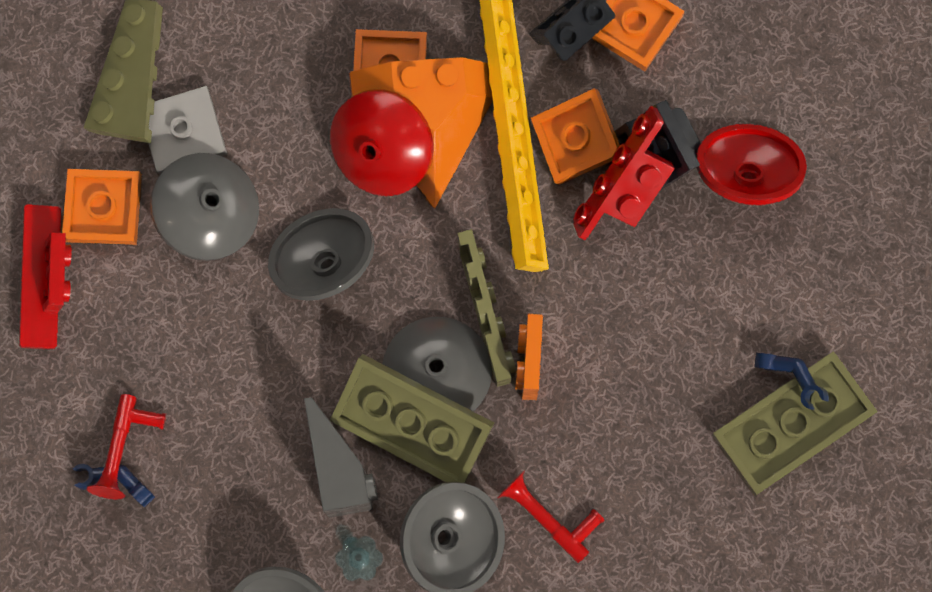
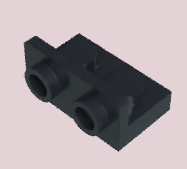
M566 0L534 28L529 35L538 45H549L560 60L566 61L615 18V13L605 0Z

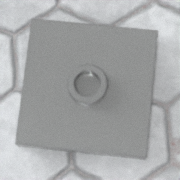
M207 86L155 101L154 115H150L149 129L152 131L149 147L158 175L172 162L183 156L195 153H210L219 156L228 155Z

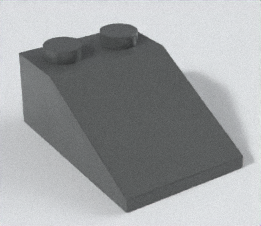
M304 398L323 512L329 518L373 510L372 501L378 500L373 474L366 473L363 465L313 398Z

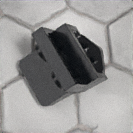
M667 100L653 106L658 109L664 124L647 148L650 152L672 162L675 168L661 189L671 185L700 166L697 160V152L701 143L685 112L681 108L671 110ZM636 119L626 122L614 131L619 145L625 144L632 134V127Z

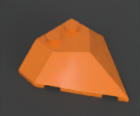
M463 57L391 61L351 71L349 73L351 97L360 92L373 89L392 91L411 101L425 117L431 129L434 152L427 174L416 186L424 194L428 203L435 209L493 101L492 90L489 84L488 63Z

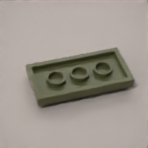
M834 351L808 368L816 385L828 392L829 402L822 400L819 393L815 391L810 396L814 410L806 408L801 402L802 389L797 379L793 378L711 435L754 496L878 412Z
M364 354L358 358L330 419L331 422L447 483L466 482L494 425L493 421Z

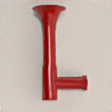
M122 394L114 420L113 434L102 476L96 484L87 486L86 490L102 498H125V494L118 487L117 478L131 423L158 427L163 430L166 413L160 414L135 409L137 398L129 394Z
M524 470L497 498L509 497L517 501L579 563L589 553V550L582 542L600 523L605 521L604 518L596 510L592 509L590 514L570 532L528 491L523 479Z

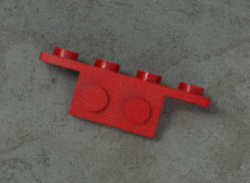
M650 106L645 114L638 116L633 124L632 134L625 144H621L616 149L612 158V164L606 173L601 174L596 179L593 193L586 203H582L577 208L573 224L579 238L586 240L604 213L636 227L675 168L672 162L647 150L664 124V120L657 108Z
M27 204L23 209L19 346L21 348L55 349L57 347L58 312L64 306V302H69L70 280L64 279L65 266L69 267L71 264L72 248L71 245H66V233H60L61 208L58 206Z

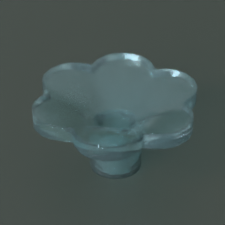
M349 537L343 542V550L337 553L335 560L337 565L343 568V575L347 580L354 581L361 578L368 581L375 576L376 567L381 565L383 555L379 550L375 549V541L371 537H363L361 539ZM357 555L362 556V559L360 561L355 560V557Z

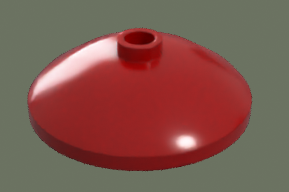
M373 89L363 91L348 99L338 109L332 121L330 145L335 162L343 175L363 191L378 196L399 195L415 187L427 174L434 152L431 129L421 111L405 97L388 90ZM368 145L375 149L376 155H372L369 152Z
M735 124L717 129L702 141L697 152V160L700 164L697 170L703 182L723 198L744 205H767L789 198L802 186L807 170L805 156L792 139L777 130L761 125Z

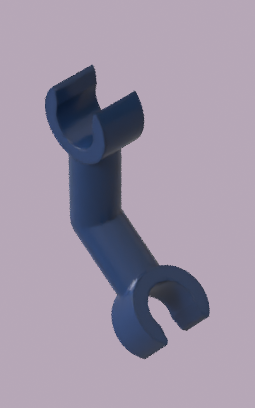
M756 353L754 367L772 371L793 372L802 389L801 402L806 408L814 410L810 396L815 391L819 393L822 400L829 402L828 392L816 385L802 359Z
M87 464L76 465L73 469L76 472L88 471L89 478L86 482L77 483L74 486L78 489L86 490L87 486L94 485L102 476L104 467L91 468ZM120 464L118 481L143 507H146L155 496L126 466Z

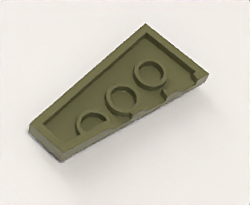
M125 0L84 125V129L105 136L151 143L152 131L149 129L150 115H154L155 103L151 98L153 81L157 80V67L154 65L155 51L159 50L163 11V7L156 1Z
M472 229L458 233V250L483 340L492 363L495 383L497 387L511 383V373L516 372V367L511 351L504 352L501 338L506 337V332L501 316L495 317L492 304L497 301L492 282H486L483 269L487 268L482 247L477 248Z

